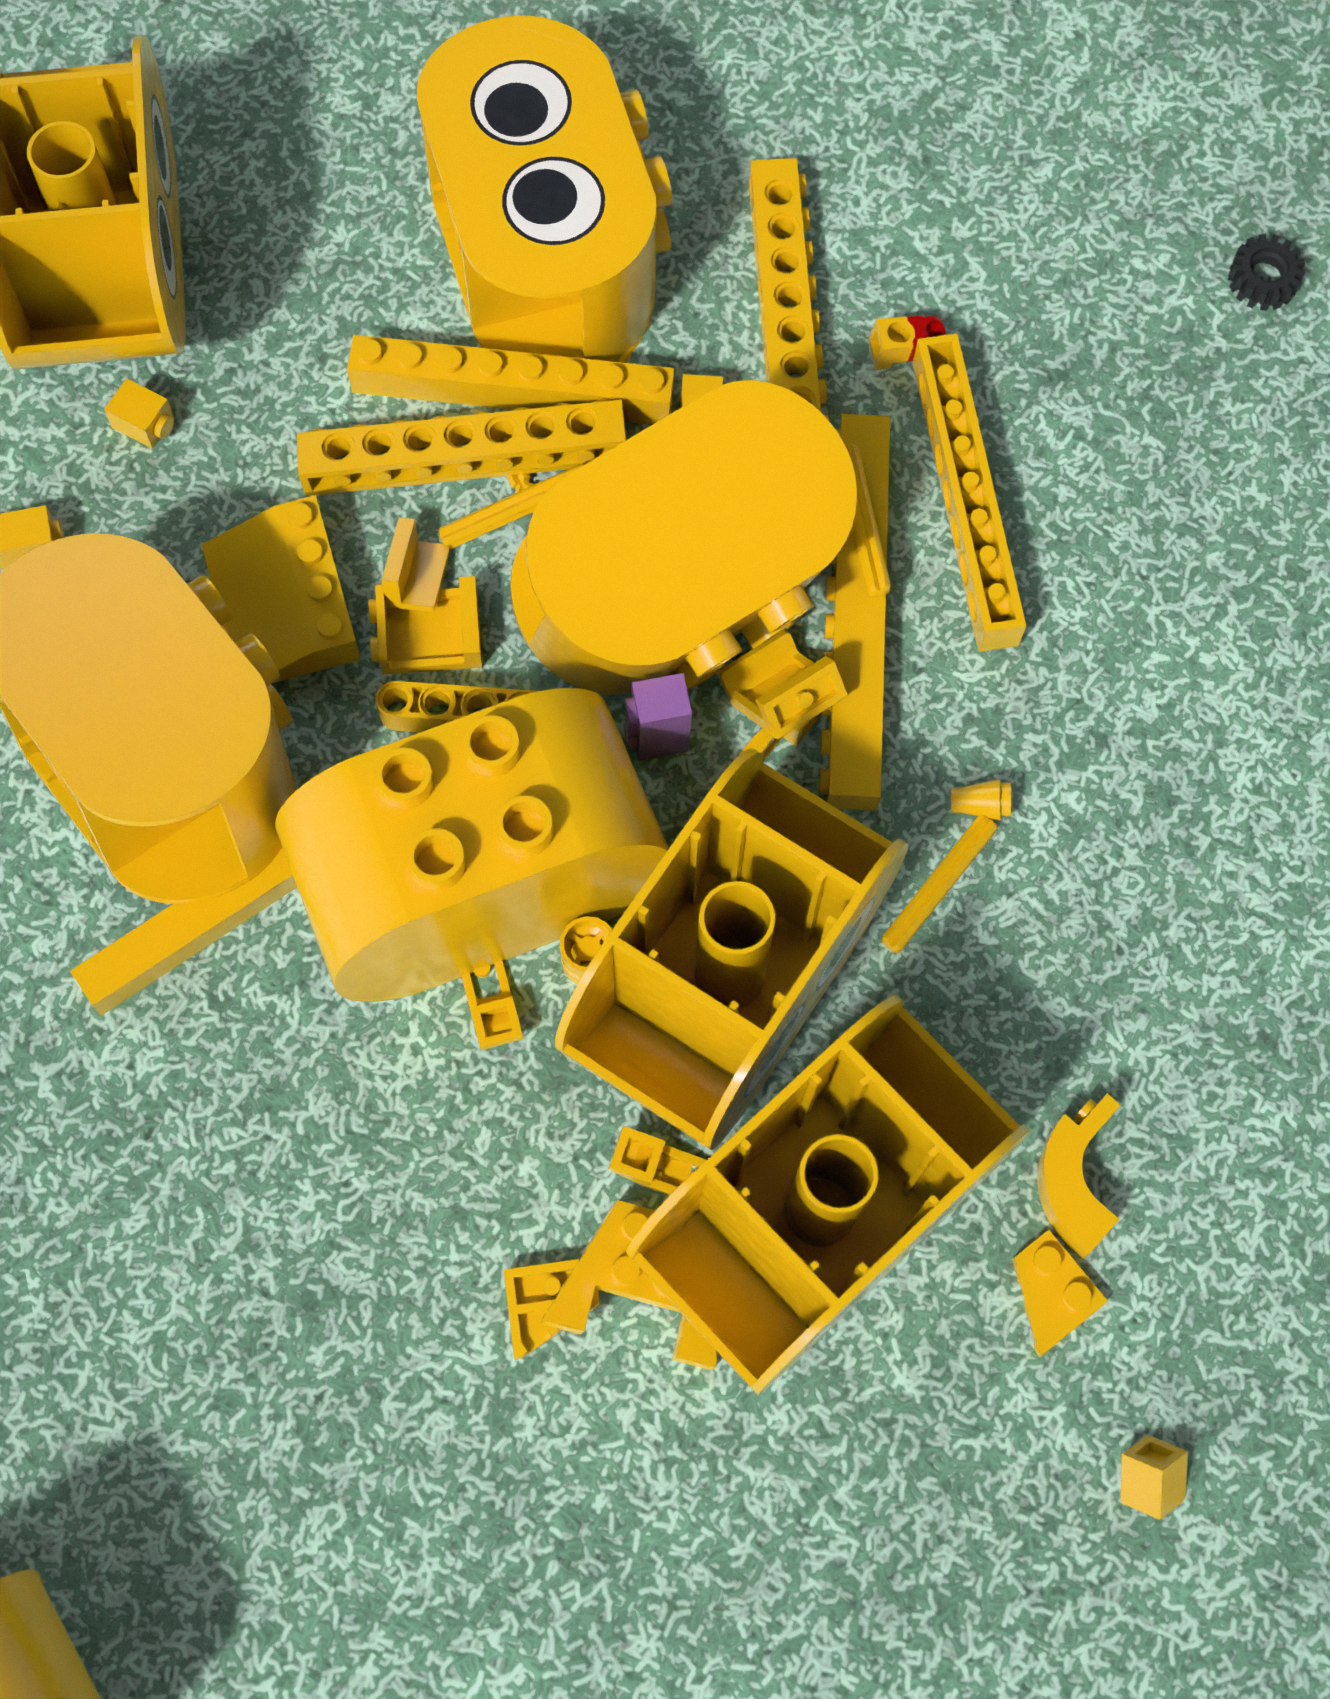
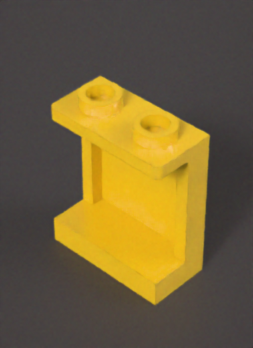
M475 576L459 577V588L441 589L436 610L433 612L386 607L382 584H375L376 598L368 599L370 623H377V636L370 637L372 662L380 663L383 675L482 668L478 591Z
M785 630L718 671L720 681L733 707L777 740L848 696L835 661L825 656L815 663L798 652L791 634Z

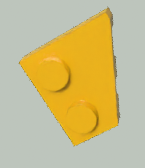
M1047 1230L1012 1259L1023 1295L1022 1300L1025 1313L1028 1316L1034 1339V1349L1039 1357L1043 1356L1108 1302L1050 1230Z
M580 1259L503 1269L515 1360L523 1359L563 1331L562 1329L541 1324L542 1317L561 1290L560 1288ZM597 1289L594 1290L589 1312L600 1306L599 1291Z

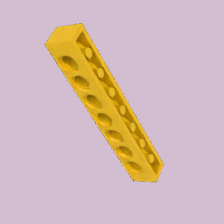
M797 158L750 160L749 191L766 382L793 391L821 412V404H826L825 379H818L817 369L823 367L822 344H815L814 334H819L818 309L811 310L810 300L816 299L815 275H808L807 265H812L813 248L812 241H805L804 231H809L810 225L809 208L801 206V198H806L805 174H798ZM778 236H785V237H788V238L783 239V238H778ZM780 270H789V271H791V272H789V273H784V272H781ZM783 304H792L795 307H785ZM794 338V339H797V340H799V341H798V342H789V341H787V340H785V339ZM798 373L801 374L802 377L795 378L789 376L788 374Z
M958 334L921 338L917 340L913 368L978 652L1017 647L1024 634L1026 622Z
M599 399L592 403L572 405L559 403L552 407L533 409L520 407L512 411L495 413L476 412L472 415L456 417L436 416L432 419L417 421L396 420L388 424L369 426L356 424L349 428L330 430L317 428L310 432L297 433L298 476L305 496L509 476L521 473L567 470L580 463L585 465L626 441L622 399ZM586 430H587V431H590V432L585 433V434H580V433H579V432H581V431H586ZM541 435H550L545 438H538ZM503 437L509 438V440L505 442H497L501 440ZM462 443H469V444H467V445H465V446H458L459 444H462ZM428 447L425 450L418 451L419 448ZM387 451V452L384 453V454L376 455V454H378L379 452ZM347 455V456L344 457V458L336 459V458H338V457H340V456Z

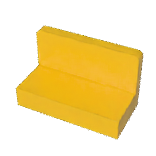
M398 518L382 576L386 607L433 612L436 610L449 560L450 546L441 543L418 541L415 519Z

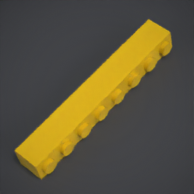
M353 335L347 366L352 393L511 410L520 407L529 409L552 407L559 403L570 405L592 403L599 399H622L624 421L654 424L671 414L674 393V368L363 335Z

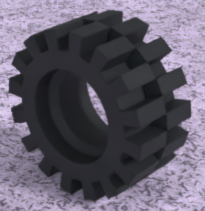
M1260 234L1257 241H1255L1254 237L1247 239L1245 245L1243 243L1240 245L1228 274V281H1232L1229 287L1232 292L1239 290L1236 298L1240 302L1248 298V307L1254 308L1255 303H1260V310L1267 311L1270 304H1272L1273 310L1281 307L1282 303L1287 305L1292 297L1295 296L1305 274V270H1303L1305 260L1304 258L1298 259L1301 253L1298 247L1292 251L1289 249L1292 242L1288 239L1281 244L1278 243L1280 237L1273 234L1271 240L1267 241L1266 234ZM1259 263L1269 264L1279 271L1280 280L1274 282L1262 280L1253 273L1252 267Z

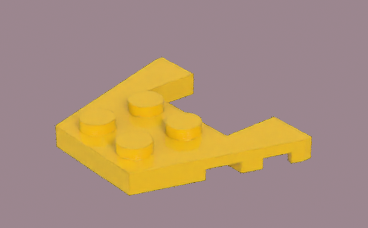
M617 1200L585 1248L575 1268L560 1288L561 1290L545 1312L541 1324L581 1335L585 1332L595 1289L681 1313L626 1253L632 1239L653 1215L655 1210ZM682 1314L672 1360L708 1370L715 1369L717 1364L716 1350Z

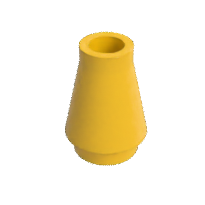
M995 779L961 788H951V813H962L972 816L984 815L989 819L1001 821V817H1011V782L1001 783V779Z

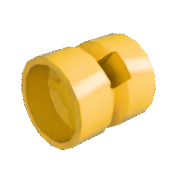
M584 916L574 919L565 927L560 936L561 964L566 976L576 984L579 983L591 960L612 931V928L605 921L597 917Z

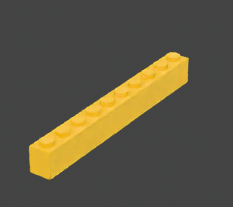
M841 414L840 427L835 430L845 445L853 443L859 447L887 567L890 416ZM852 527L843 547L831 562L834 564V576H827L825 600L833 601V614L825 615L824 639H832V652H824V657L827 656L835 661L848 696L822 712V716H829V730L822 729L820 755H828V769H820L819 794L827 795V802L837 809L877 811L881 799L886 595L871 597L868 594Z

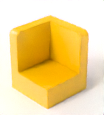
M1148 1434L1122 1453L1121 1502L1159 1520L1165 1517L1185 1500L1188 1451Z

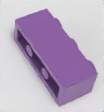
M684 673L632 682L631 698L624 699L626 712H624L626 723L624 725V732L628 750L636 749L638 761L688 752L692 710Z

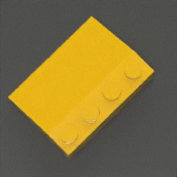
M316 495L275 505L201 544L210 580L222 596L231 614V620L224 623L223 626L235 642L250 633L258 638L279 671L280 678L273 683L361 660Z

